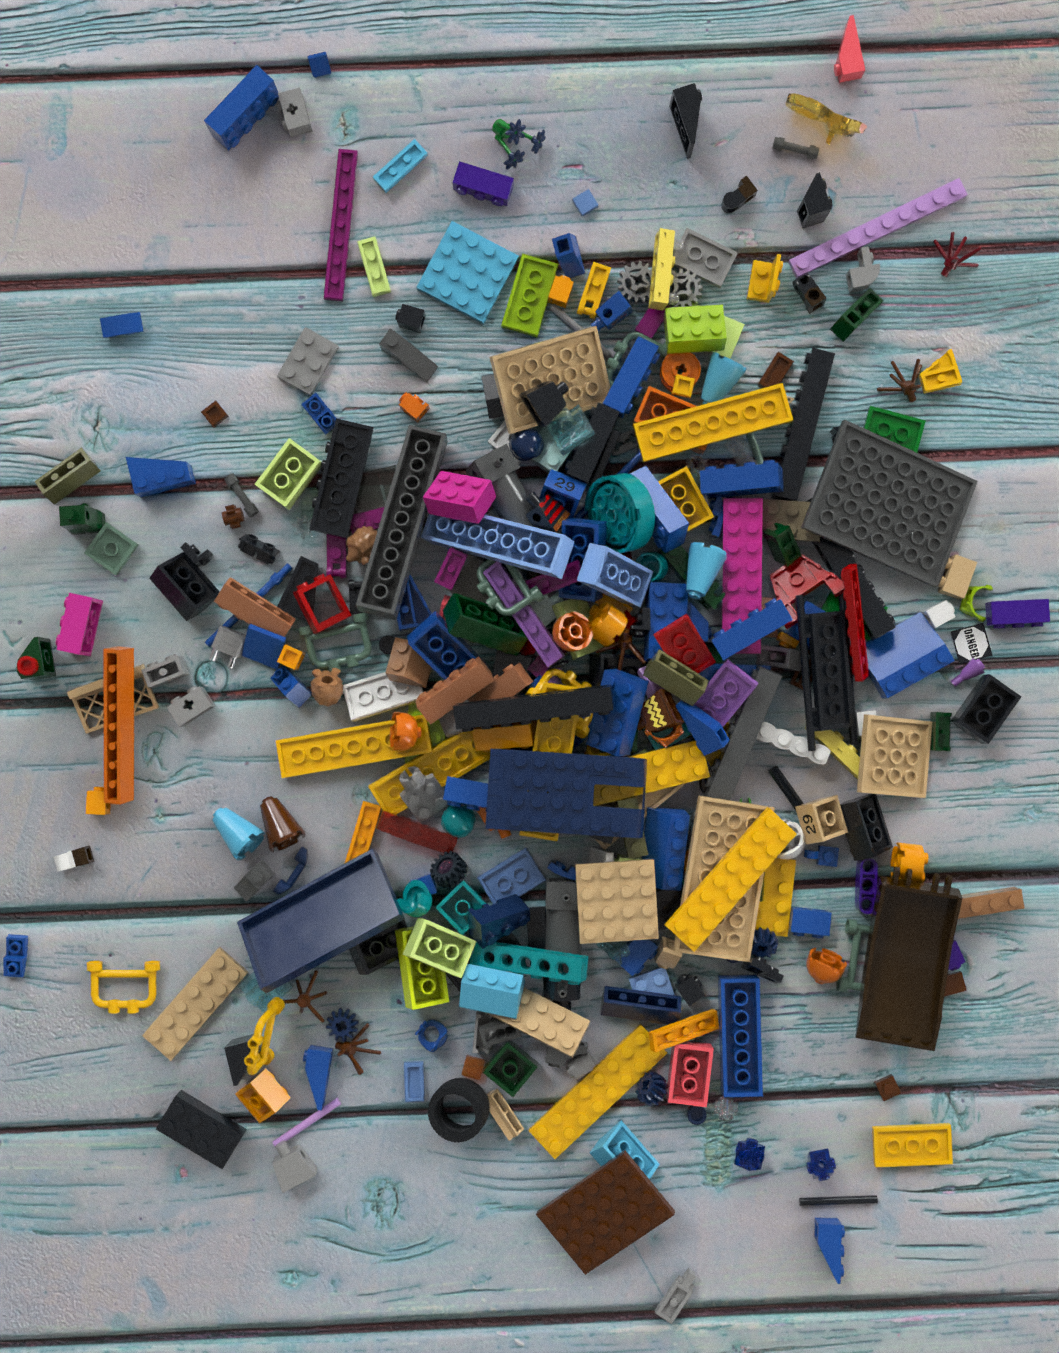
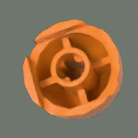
M578 612L566 613L559 617L554 623L552 631L553 640L556 645L568 652L579 651L587 647L592 640L593 633L592 628H589L588 619Z
M404 712L393 713L391 721H395V723L390 727V747H393L392 751H406L416 744L417 738H421V727H418L417 721L412 715Z
M812 948L806 962L807 971L810 976L819 984H830L838 981L844 974L847 966L846 961L844 963L841 961L843 957L825 948H822V952L816 951L817 948Z

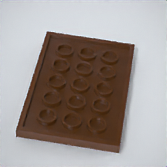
M624 1150L539 1209L536 1216L586 1275L674 1216L675 1210L626 1150Z

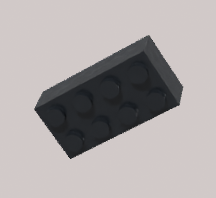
M599 402L596 408L592 407L587 420L589 424H584L580 433V439L582 440L581 442H576L572 451L574 458L573 460H568L564 469V473L567 476L586 483L585 488H587L619 416V411Z
M180 1090L174 1097L156 1127L157 1131L220 1169H223L247 1130L183 1090Z

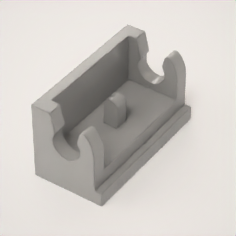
M476 1012L472 1053L484 1051L486 1054H489L492 1051L493 1045L483 1046L479 1032V1026L485 1025L494 1019V1017L484 1012Z

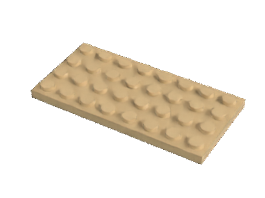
M698 795L680 906L767 807L774 812V807ZM764 872L695 952L687 947L676 935L673 947L674 952L750 962Z

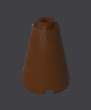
M269 796L262 800L260 809L268 847L271 852H274V848H277L278 851L286 849L299 842L298 837L302 836L304 838L306 836L305 831L278 798Z

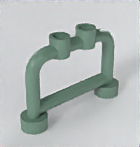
M630 332L623 338L622 342L618 340L613 349L616 354L613 358L609 357L605 364L610 388L614 383L612 376L631 340H637L639 336L658 345V353L662 358H665L667 355L666 342L661 344L639 332ZM640 393L638 398L634 397L633 406L639 409L645 395Z
M487 559L478 567L477 578L480 583L477 587L483 595L485 593L488 595L489 598L486 602L492 610L496 608L501 615L511 616L536 600L539 603L545 599L537 586L532 589L528 588L515 566L505 564L525 596L524 599L512 607L505 608L483 574L496 561Z
M368 613L352 615L354 623L322 630L316 634H313L310 626L298 628L299 636H304L311 664L319 669L329 668L331 672L332 668L340 670V665L347 664L348 668L359 665L358 661L366 659L372 650L366 620L369 619ZM360 629L364 644V650L361 653L324 662L317 659L313 640Z
M847 919L845 924V933L853 935L847 977L842 976L836 982V990L839 992H846L847 989L860 991L861 983L854 982L861 935L862 933H869L870 926L857 924L855 919Z

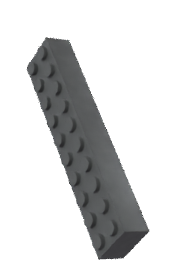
M413 425L408 426L356 602L360 612L397 620L428 512L423 496L439 474L448 443L446 433Z

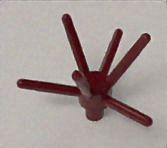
M951 232L948 256L938 241L934 240V244L945 259L943 263L945 267L940 274L947 277L951 270H955L956 267H978L979 264L961 262L981 251V247L959 259L957 256L967 240L966 236L962 239L953 256L954 232Z

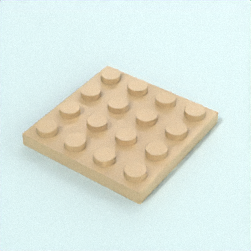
M864 714L857 792L926 798L933 722Z
M654 859L575 864L580 944L659 939Z

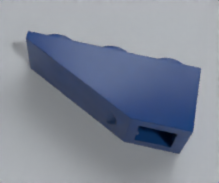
M680 700L675 705L687 725V730L693 735L698 749L702 751L704 756L723 748L730 741L721 723L695 704L691 706Z
M815 1217L814 1237L837 1284H841V1277L844 1276V1267L841 1264V1257H844V1246L841 1245L842 1238L845 1236L844 1225L841 1224L838 1218Z

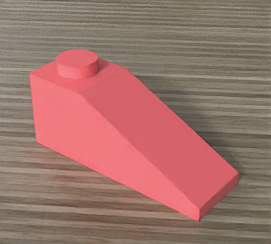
M854 15L849 16L846 23L836 64L834 65V74L838 76L839 83L861 79L865 72Z

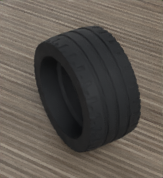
M467 1078L451 1079L437 1089L429 1102L428 1117L433 1130L447 1141L460 1143L470 1140L480 1132L488 1119L490 1112L489 1099L482 1087L473 1080ZM456 1094L468 1100L474 1109V1123L471 1125H460L453 1122L444 1111V1097Z

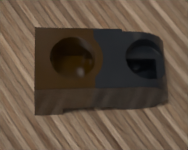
M747 175L740 180L739 188L724 195L721 203V208L724 212L733 213L756 196L758 190Z
M808 273L792 282L795 291L800 295L809 314L824 306L826 296Z

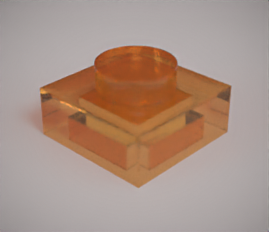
M466 1055L461 1075L480 1080L485 1060Z

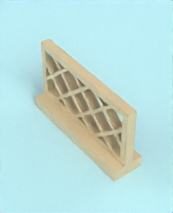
M144 664L134 667V681L142 677L145 684L142 691L134 688L135 692L140 693L137 703L134 702V716L159 708L153 690L148 688L141 671L145 669ZM103 678L67 692L69 699H72L86 734L104 728V723L100 724L101 721H104V709L101 716L91 712L94 703L104 706L103 702L96 700L99 692H104ZM143 695L151 699L152 706L144 707L139 704ZM86 698L92 701L89 709L81 708L78 700ZM89 715L99 719L97 725L89 728L87 723Z

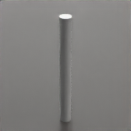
M556 304L551 306L550 310L574 331L583 329ZM601 344L603 356L608 359L612 353Z

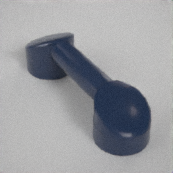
M303 846L294 858L299 863L288 880L284 881L281 879L274 888L273 892L277 895L292 888L305 868L308 860V850Z

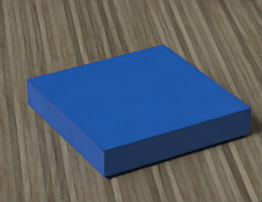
M250 624L247 629L242 656L278 670L280 663L277 660L285 645L286 637Z

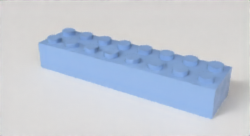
M429 514L421 535L422 539L434 545L449 549L452 547L463 553L559 579L563 577L574 545V541L566 535L489 515H484L480 523L476 524Z

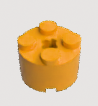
M604 601L599 606H592L589 611L588 625L590 629L592 628V638L605 647L615 642L613 638L616 634L620 636L626 627V614L608 601Z
M897 842V846H894L892 849L890 866L900 868L899 879L904 880L906 870L912 869L911 881L923 883L925 880L924 864L927 865L928 853H924L922 845Z

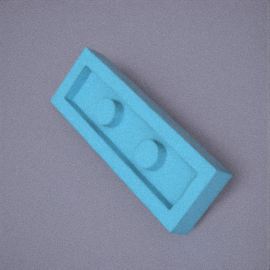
M414 139L373 176V180L387 193L424 160L428 153Z

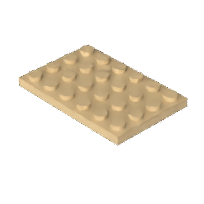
M597 326L489 357L508 434L538 426L519 394L545 381H553L555 385L563 381L569 388V391L562 396L566 406L552 421L590 410L592 407L596 408L598 402L603 404L610 390Z

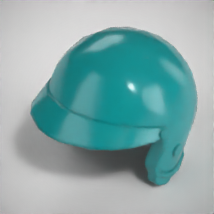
M658 552L643 553L635 560V562L653 571L650 582H659L668 572L667 559Z
M449 806L443 812L441 818V825L444 831L458 838L468 836L474 829L476 822L473 810L467 809V806H461L460 808Z
M413 880L406 885L403 899L400 898L397 901L402 912L411 917L418 918L424 916L430 910L432 895L422 881Z

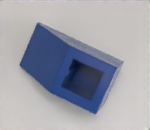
M567 233L553 238L552 242L556 258L565 276L571 279L585 274L576 236Z
M282 665L271 676V680L283 695L299 708L312 695L306 685L285 665Z

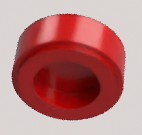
M23 656L17 662V670L20 674L26 676L35 674L39 667L38 661L31 656Z

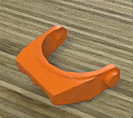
M681 725L675 726L669 735L662 738L655 737L647 728L644 729V733L647 736L650 735L664 748L684 733Z

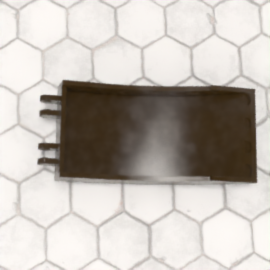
M894 867L892 878L883 876L879 878L863 966L855 1037L935 1051L942 1021L951 950L963 898L958 888L951 887L952 876L950 875L946 876L944 886H939L940 874L938 873L934 874L932 884L911 881L912 869L906 870L904 880L899 879L900 868Z

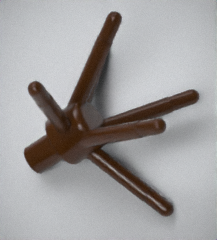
M920 359L916 360L912 379L907 381L895 362L891 361V365L899 379L893 374L889 376L900 387H878L877 391L903 392L904 395H907L909 402L916 401L914 392H916V389L921 388V385H915V381L922 368Z
M627 628L619 636V641L596 650L598 654L615 647L612 654H616L620 648L618 670H622L625 650L628 649L635 654L642 664L646 663L642 654L632 643L633 635H629V629Z
M315 970L306 992L303 993L300 982L296 979L295 982L299 993L298 998L283 1001L285 1004L297 1003L300 1006V1014L303 1013L305 1007H308L324 1023L323 1017L310 1004L311 1000L328 993L324 991L312 996L309 994L318 974V970Z
M366 1023L351 1042L345 1041L342 1043L338 1041L335 1044V1049L341 1050L337 1055H347L358 1075H361L364 1071L353 1056L356 1051L381 1054V1051L357 1047V1045L369 1041L367 1038L357 1041L369 1027V1023Z

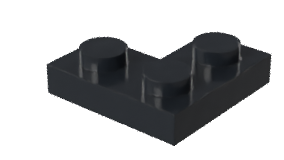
M756 956L751 958L750 962L743 961L742 969L775 984L782 982L784 975L780 974L778 969L766 964L767 961Z

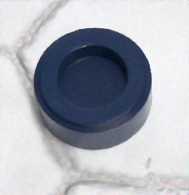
M689 1106L687 1118L692 1124L700 1125L706 1120L707 1114L704 1107Z

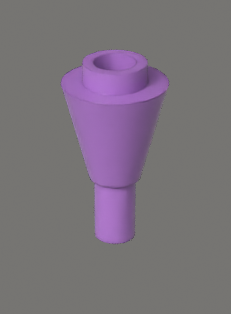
M972 658L960 674L951 680V683L956 687L964 680L985 673L983 671L985 668L984 664L979 659L975 660Z

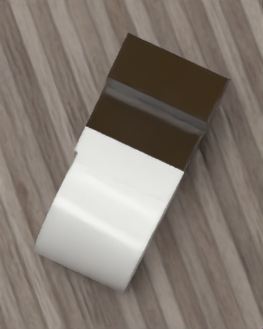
M90 845L53 857L57 872L95 862Z

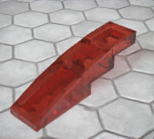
M384 810L376 829L442 853L453 851L458 837L439 831L437 828Z

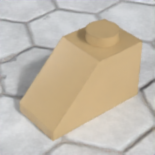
M662 936L658 946L655 963L664 969H674L683 953L674 952L675 940Z

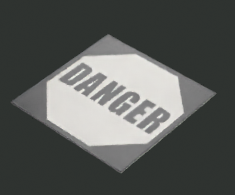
M984 623L950 631L959 664L967 663L972 658L977 660L993 656Z

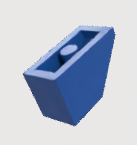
M688 602L687 615L703 641L708 642V638L712 636V627H709V622L692 603Z

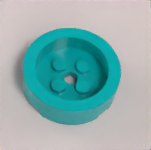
M628 473L601 477L593 482L587 492L585 511L588 510V518L590 520L607 521L606 547L621 554L645 546L652 536L655 525L654 505L645 485L637 477Z

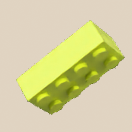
M414 926L395 930L405 1007L415 1010L449 1002L446 973L402 955Z

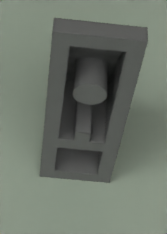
M391 328L379 343L381 350L426 382L429 381L438 368L433 361Z

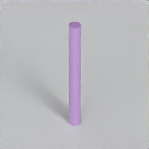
M336 1098L325 1105L322 1111L318 1110L274 1140L273 1145L276 1146L284 1140L288 1141L341 1105L340 1100Z

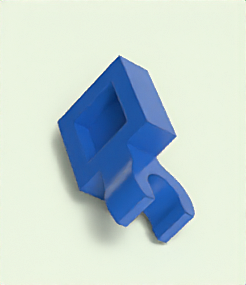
M818 845V851L804 849V857L817 859V865L837 867L838 847Z

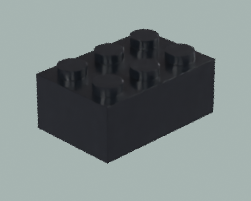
M982 675L950 722L981 744H989L1022 696L992 675Z

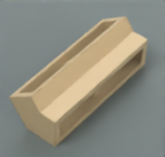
M498 1088L487 1093L490 1113L510 1141L524 1130V1127Z

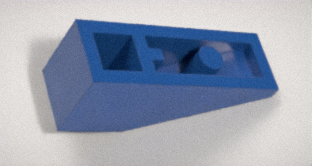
M310 1045L308 1050L304 1051L303 1062H306L305 1070L317 1110L322 1111L325 1104L334 1048Z

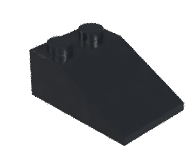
M695 83L674 89L669 105L687 159L691 158L702 101L701 91L696 88Z
M589 654V683L592 687L601 685L604 670L618 669L620 654ZM624 654L621 671L640 677L637 673L638 669L647 666L649 662L642 664L634 654Z
M405 919L349 949L360 975H368L399 959L395 930L407 928Z

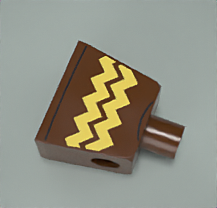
M659 689L643 703L641 717L637 726L639 731L647 728L649 732L657 733L684 723L670 692L665 689Z

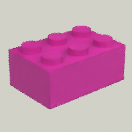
M440 471L423 496L429 514L476 524L480 523L496 499L491 480Z
M69 593L64 601L65 613L60 619L61 631L56 637V650L91 656L103 600Z

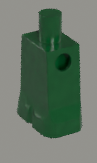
M87 503L59 506L60 526L71 534L99 533L105 524V513L91 508Z

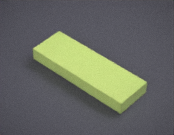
M376 237L357 241L372 296L377 297L391 293Z

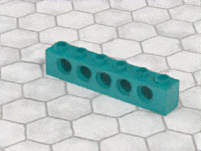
M476 942L469 964L501 971H510L523 976L524 974H529L534 979L548 977L549 981L553 982L567 980L568 984L579 985L587 978L588 956L495 942L493 945H488L482 949ZM490 952L494 955V961L489 957ZM508 955H510L513 959L512 964H510L507 960ZM526 958L530 959L531 967L526 965ZM544 961L549 963V970L544 967ZM563 963L568 966V973L563 971Z

